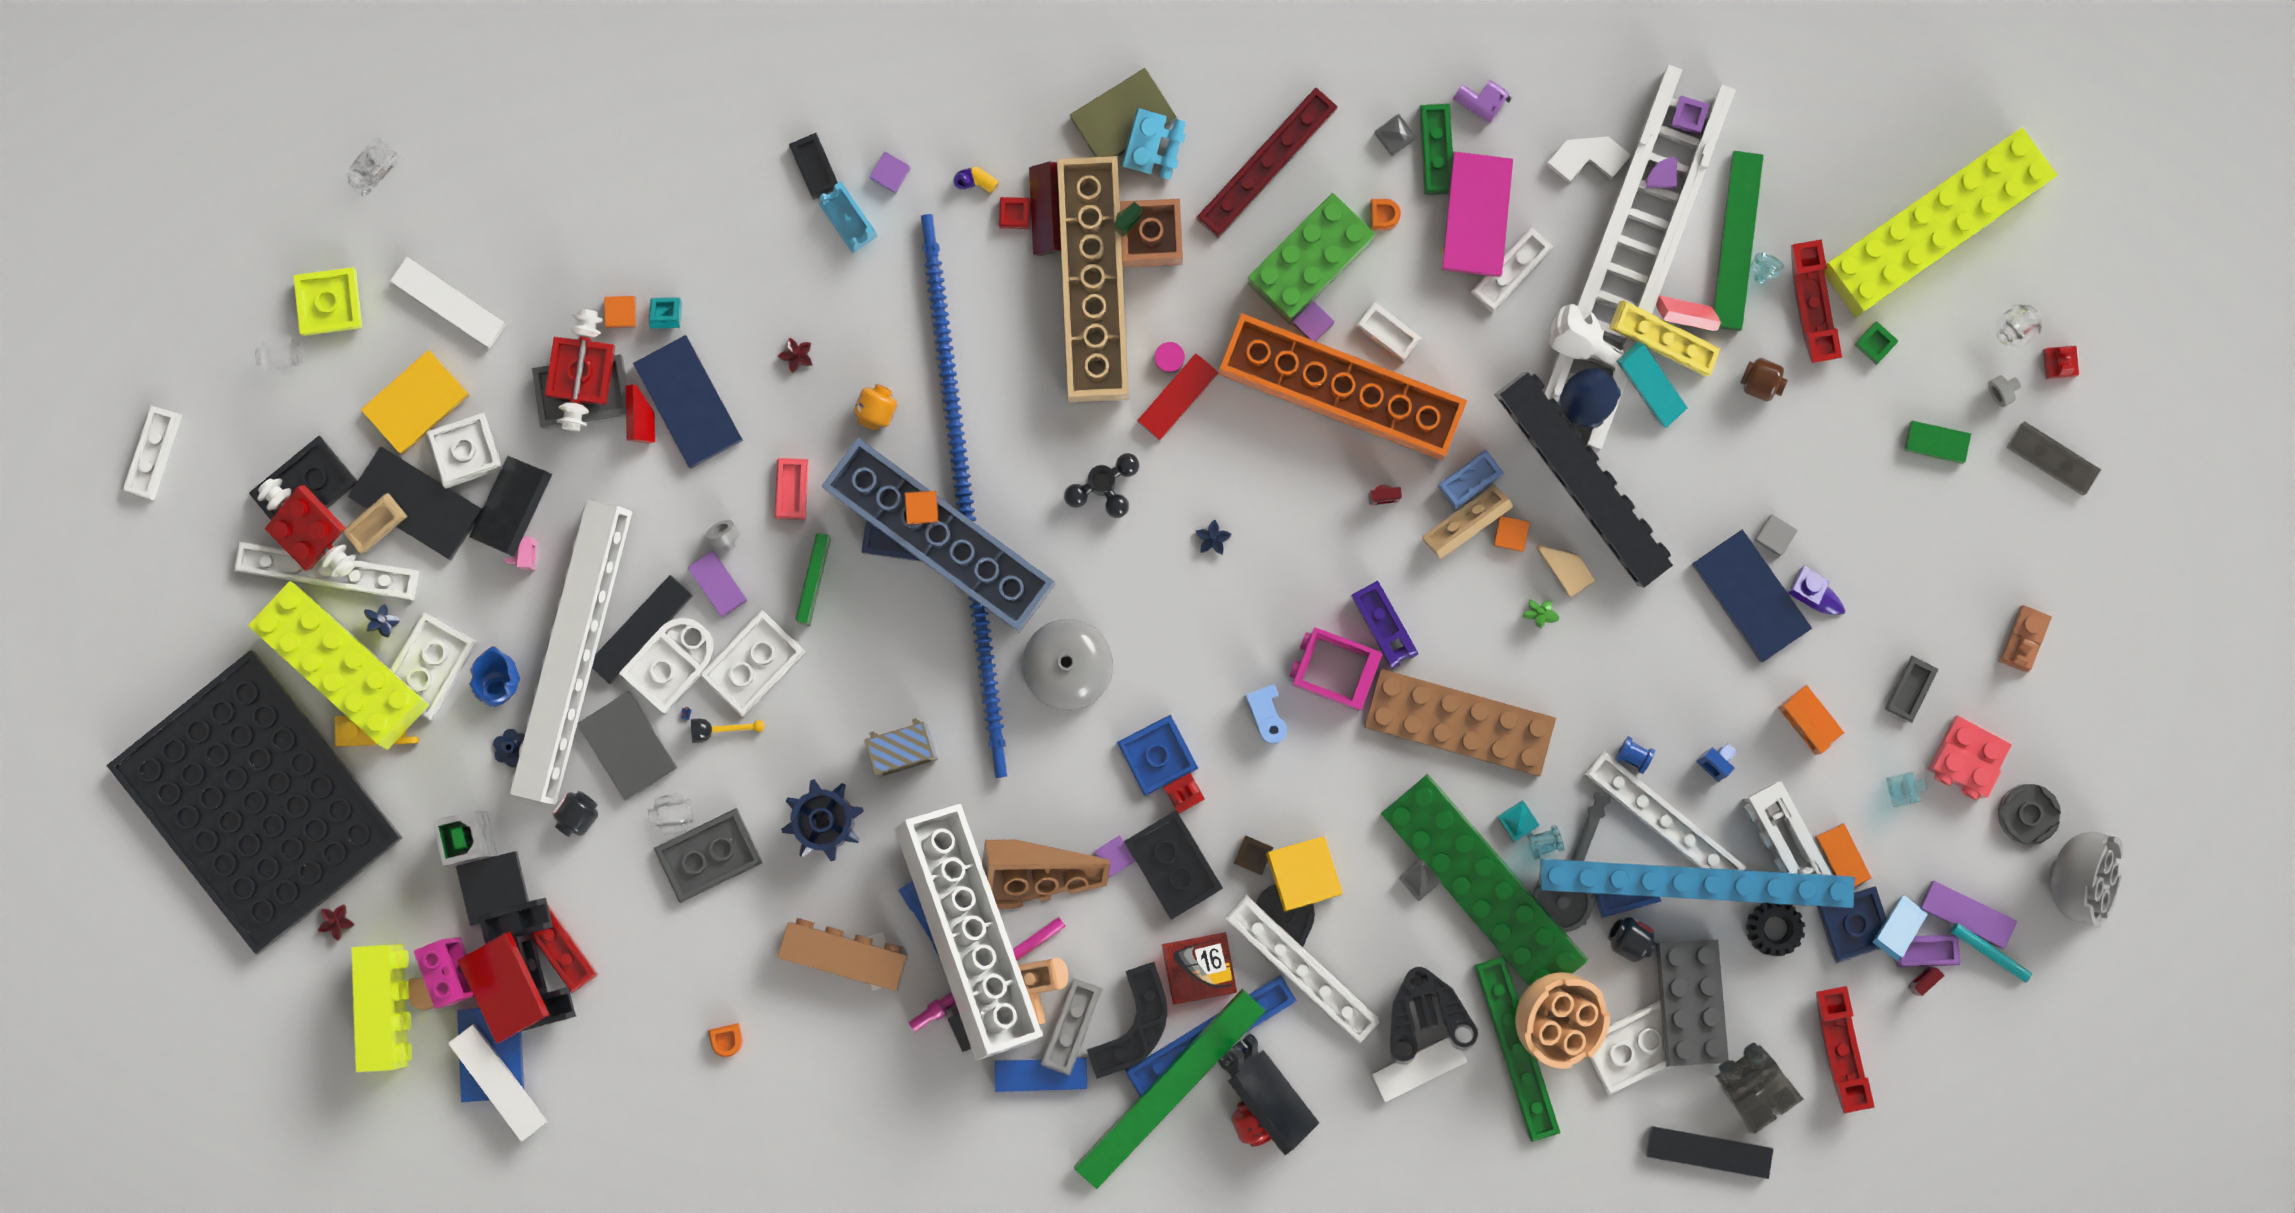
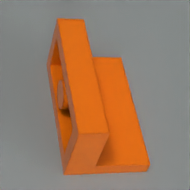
M1807 685L1778 706L1781 713L1815 755L1825 752L1831 747L1830 744L1845 733Z

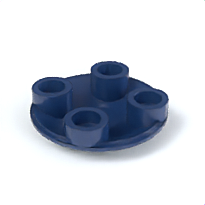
M1596 368L1585 369L1573 375L1565 384L1561 393V408L1564 415L1572 423L1597 428L1614 411L1617 401L1621 396V391L1614 378L1606 371Z

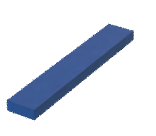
M1281 975L1249 994L1266 1011L1246 1032L1297 1001ZM1217 1014L1125 1070L1139 1096L1146 1091Z

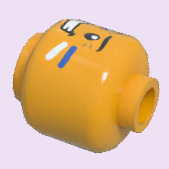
M875 384L874 388L862 389L854 407V414L858 417L857 422L875 431H879L880 427H888L898 405L897 400L891 396L892 390L879 384Z

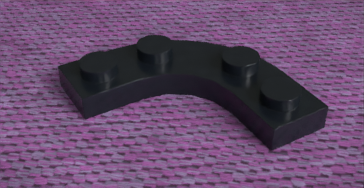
M1155 962L1125 971L1135 999L1137 1013L1134 1024L1126 1034L1115 1040L1087 1049L1096 1079L1136 1065L1146 1058L1158 1044L1166 1025L1167 1002Z

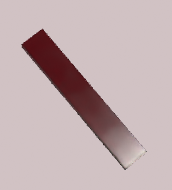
M1315 87L1201 211L1196 219L1219 239L1333 115L1338 106Z

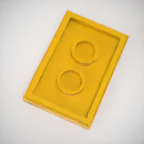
M428 350L360 410L394 448L403 455L425 436L427 431L433 429L470 395L435 355Z

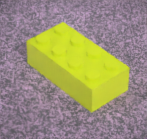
M404 944L351 947L356 1072L395 1070L408 1067V1061L412 1059L411 1042H407V1030L411 1028V1014L409 1011H406V999H409V981H405V968H408L409 965L408 951L404 950Z

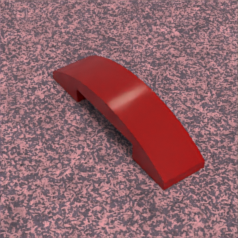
M1822 239L1792 244L1791 260L1795 296L1801 328L1811 363L1842 358L1838 329H1834L1824 273L1827 266Z
M1843 986L1817 991L1816 999L1824 1047L1842 1111L1845 1114L1875 1108L1869 1079L1864 1074L1852 1022L1854 1014L1848 988Z

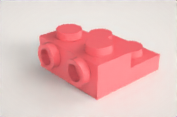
M1955 716L1927 770L1935 773L1934 779L1948 786L1954 783L1961 787V793L1971 799L1978 800L1979 797L1988 798L2001 773L1999 769L2012 744L1960 716Z

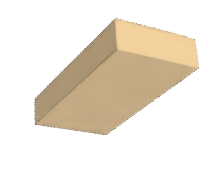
M387 493L349 524L343 531V534L362 555L406 519L407 515L391 495Z

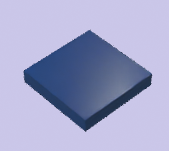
M1171 714L1117 742L1144 796L1198 769Z

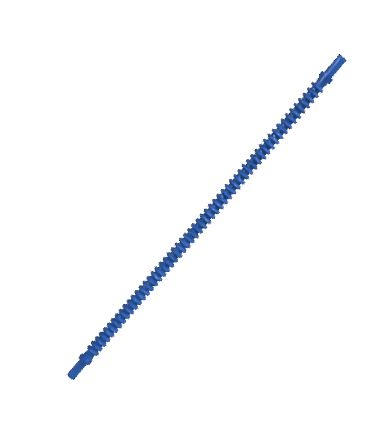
M925 214L921 216L924 237L922 249L927 259V262L924 264V267L928 268L925 275L929 276L926 283L930 285V288L927 291L932 294L928 299L933 302L930 309L934 310L931 318L935 319L932 326L936 327V330L933 331V334L937 336L934 343L938 344L935 351L939 352V356L936 359L941 362L937 367L942 370L939 377L943 378L940 386H944V390L941 391V394L945 395L942 402L946 403L943 411L947 412V416L944 419L949 422L945 427L950 430L947 433V437L951 438L948 445L952 446L949 454L953 455L950 462L954 463L951 471L955 472V476L952 479L956 480V484L953 487L958 490L955 493V497L959 498V501L956 502V505L960 506L958 511L974 522L976 517H973L972 513L975 512V509L971 508L974 500H970L973 492L969 491V487L972 484L968 482L971 475L966 472L970 467L965 464L968 461V457L964 456L967 449L963 448L966 440H962L965 432L961 431V427L964 424L960 422L963 415L959 414V410L962 407L957 404L960 401V397L956 396L959 389L955 388L958 381L954 380L957 372L953 371L956 364L952 363V359L955 356L951 354V351L954 348L949 345L952 342V338L948 336L951 333V329L947 328L950 321L946 320L949 313L945 312V308L948 307V304L944 303L947 296L943 295V291L946 288L942 286V283L945 280L940 277L943 274V270L939 269V266L942 265V262L938 260L940 248L939 244L936 243L933 215ZM968 597L973 602L969 608L974 611L971 617L975 619L972 626L976 627V631H973V634L977 635L974 643L978 644V648L975 651L979 652V657L976 660L981 663L977 668L982 671L979 678L983 679V683H980V686L984 687V691L981 692V695L985 696V700L982 703L986 704V709L983 712L987 713V718L984 720L989 723V726L985 728L990 733L988 745L989 749H992L995 778L1007 777L1004 754L1006 742L1001 732L1004 725L1000 724V720L1003 717L999 716V711L1002 708L998 707V702L1001 700L996 697V694L999 693V690L995 689L998 681L994 680L997 673L993 672L996 664L992 663V659L995 656L991 655V650L994 647L989 645V642L993 640L988 636V633H991V629L987 628L990 621L986 620L989 612H985V608Z

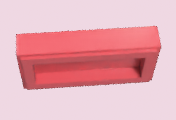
M1659 296L1656 302V307L1664 321L1711 331H1717L1721 324L1720 319L1711 306Z
M777 458L775 519L806 520L808 459Z

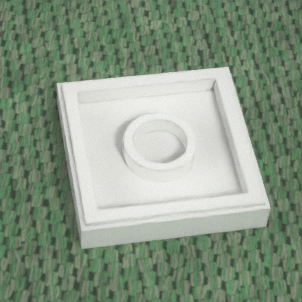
M484 412L427 431L442 485L445 489L503 469L487 416Z

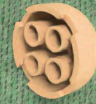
M1552 973L1537 979L1521 996L1515 1014L1516 1031L1524 1048L1544 1064L1560 1069L1571 1068L1572 1064L1581 1061L1587 1056L1591 1058L1603 1044L1610 1023V1013L1606 1010L1603 993L1592 983L1571 973Z

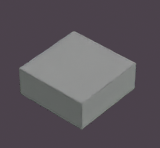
M1772 514L1754 541L1780 557L1798 530Z

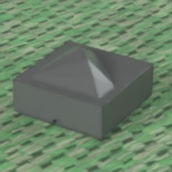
M1397 114L1374 132L1391 156H1394L1416 140V135L1400 114Z
M1422 859L1399 877L1400 881L1417 901H1420L1441 883V880Z

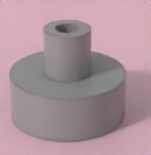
M1999 375L1988 382L1991 395L2001 407H2006L2015 402L2016 396L2014 391L2021 388L2017 378L2014 377L2007 381L2005 377Z
M723 520L714 524L707 531L706 537L713 548L723 547L726 552H729L736 547L734 540L738 537L739 532L733 521Z

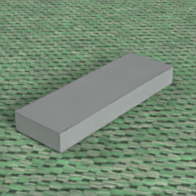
M1073 978L1041 1066L1068 1076L1071 1075L1102 988Z

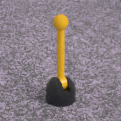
M691 719L692 743L707 741L714 732L741 730L762 732L765 728V724L761 720H757L753 724L712 727L710 722L705 719Z

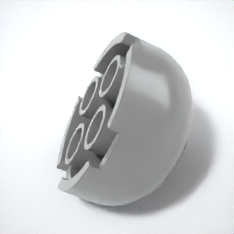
M1060 619L1042 626L1032 635L1023 653L1022 670L1028 688L1038 700L1054 709L1072 711L1091 705L1105 692L1113 673V658L1106 639L1093 626L1075 619ZM1066 656L1073 660L1072 665L1068 668L1061 665L1062 658Z
M2097 832L2081 833L2071 838L2062 847L2057 859L2053 861L2050 869L2053 899L2058 909L2069 919L2099 927L2100 918L2107 919L2110 915L2122 877L2118 876L2119 864L2117 858H2123V846L2119 837ZM2104 884L2110 886L2109 890L2103 889Z

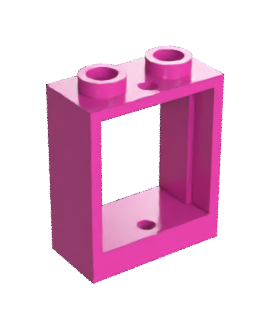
M1314 627L1312 633L1306 632L1300 649L1305 650L1301 662L1295 660L1289 677L1294 679L1292 686L1361 711L1383 653ZM1317 640L1366 657L1352 698L1303 680Z
M461 937L441 939L413 950L434 1009L453 1006L474 997L463 972L459 971L460 965L457 960L467 955Z

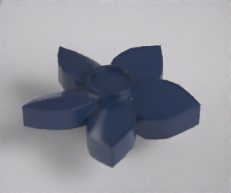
M1216 520L1210 523L1209 531L1205 529L1196 530L1198 537L1205 540L1201 544L1200 553L1209 551L1213 546L1216 553L1223 555L1224 547L1222 542L1227 541L1232 534L1224 530L1219 531V525Z
M386 604L380 606L377 613L368 609L364 610L365 616L371 621L367 625L366 632L379 630L382 636L389 638L391 628L400 622L398 617L388 615Z

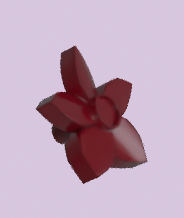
M789 338L787 342L789 351H783L777 356L783 361H789L791 373L798 369L799 362L803 366L813 365L810 357L807 355L811 349V342H803L798 346L796 341Z
M344 904L337 907L334 912L329 909H321L322 917L327 921L320 925L318 931L329 932L331 930L332 936L337 941L342 936L341 928L348 929L355 925L350 919L345 918L347 910Z

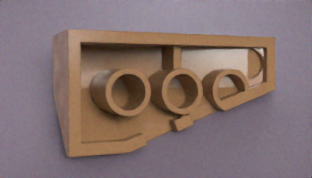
M1016 839L985 840L982 866L997 908L1014 909L1022 907L1024 901L1040 898L1041 902L1050 900L1052 894L1065 891L1075 894L1107 886L1110 860Z

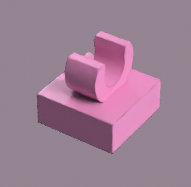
M523 537L516 556L504 558V562L511 565L517 564V567L523 570H535L537 540L532 537Z

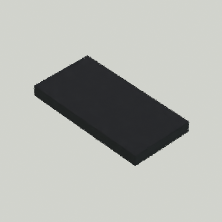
M381 446L348 495L349 498L368 509L384 494L389 493L407 515V518L396 527L449 560L453 559L482 511V508L453 490L445 489L440 482Z

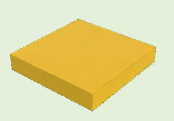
M1325 836L1266 853L1284 912L1343 894Z

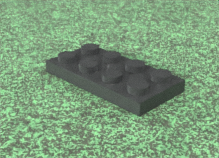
M1718 940L1656 943L1666 1067L1729 1063Z

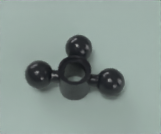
M1124 453L1118 457L1116 466L1113 468L1105 465L1095 466L1088 474V483L1083 486L1072 484L1066 488L1064 492L1065 502L1070 507L1079 508L1086 503L1088 494L1093 492L1096 495L1106 497L1105 509L1111 517L1121 518L1125 516L1129 510V502L1126 497L1114 492L1115 478L1120 475L1124 477L1134 476L1140 466L1138 458L1131 453ZM1099 473L1107 474L1110 477V483L1104 488H1099L1093 483L1094 477Z

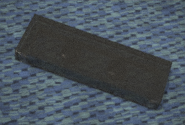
M2025 421L2020 424L2006 447L2082 496L2087 494L2102 470Z

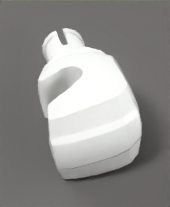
M1574 304L1563 306L1556 312L1548 337V343L1552 349L1575 359L1582 358L1586 360L1594 355L1612 368L1618 365L1616 361L1624 354V351L1603 340L1604 330L1600 327L1593 313L1583 320L1579 307Z

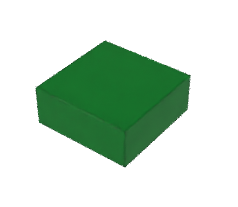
M1876 321L1854 345L1877 365L1899 341Z

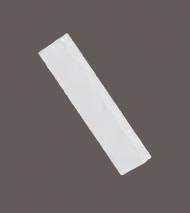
M406 257L390 280L397 287L489 349L507 325L408 257Z
M476 1024L471 1025L448 1043L521 1142L548 1122Z

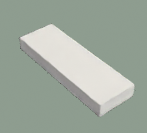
M1531 227L1504 256L1502 276H1485L1470 294L1493 313L1553 249V246Z
M150 405L122 491L154 501L182 415Z
M1447 1036L1417 1051L1412 1062L1408 1064L1394 1062L1371 1075L1384 1102H1387L1467 1063L1463 1051L1455 1049Z

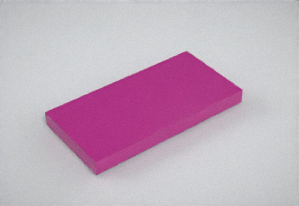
M1454 151L1441 270L1494 277L1502 276L1513 158Z

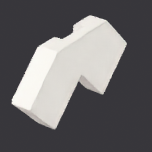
M1609 136L1572 139L1564 142L1548 161L1547 166L1570 183L1585 164L1590 162L1612 180L1631 157V154Z

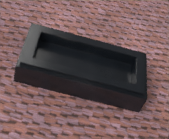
M817 133L790 143L789 146L812 199L814 200L822 194L833 192V187L838 181Z

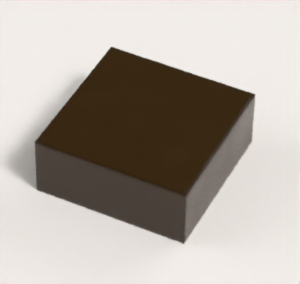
M1245 835L1234 864L1262 875L1268 862L1266 853L1272 851L1274 847Z

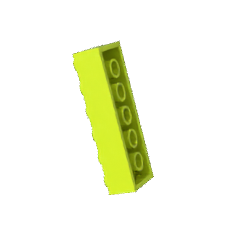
M291 581L248 624V627L374 742L386 750L430 706L305 591Z

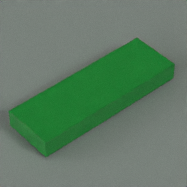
M1450 104L1420 105L1424 195L1449 194L1453 156Z
M818 533L815 536L799 602L796 621L803 625L810 626L823 575L831 538L825 534Z

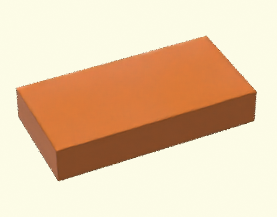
M1844 823L1815 836L1834 875L1855 877L1854 887L1872 878Z

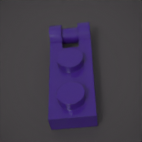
M1378 580L1351 595L1391 669L1399 666V662L1407 657L1412 659L1419 655ZM1399 638L1402 647L1393 651L1389 643Z

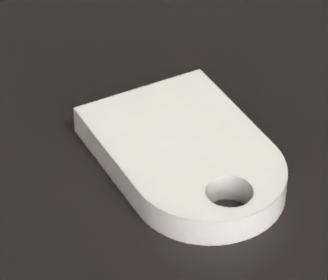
M687 618L671 620L652 636L619 674L662 713L666 714L700 677L699 674L711 663L714 655L712 636L703 625ZM697 629L700 631L702 638L698 645L689 646L686 643L685 636L689 630Z

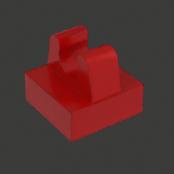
M2076 346L2050 347L2043 350L2046 379L2079 376Z
M1191 773L1164 787L1178 814L1205 800Z

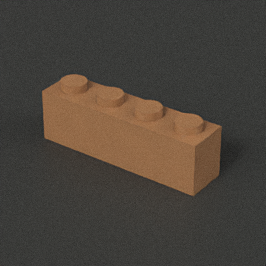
M797 918L796 923H787L778 958L889 990H898L908 957L907 954L901 953L903 947L885 943L884 948L872 945V938L857 934L855 939L843 937V930L826 926L825 931L813 928L814 922Z

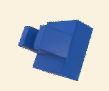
M1728 743L1724 747L1719 748L1718 751L1712 747L1703 752L1696 762L1719 782L1728 777L1735 769L1729 763V760L1737 751Z

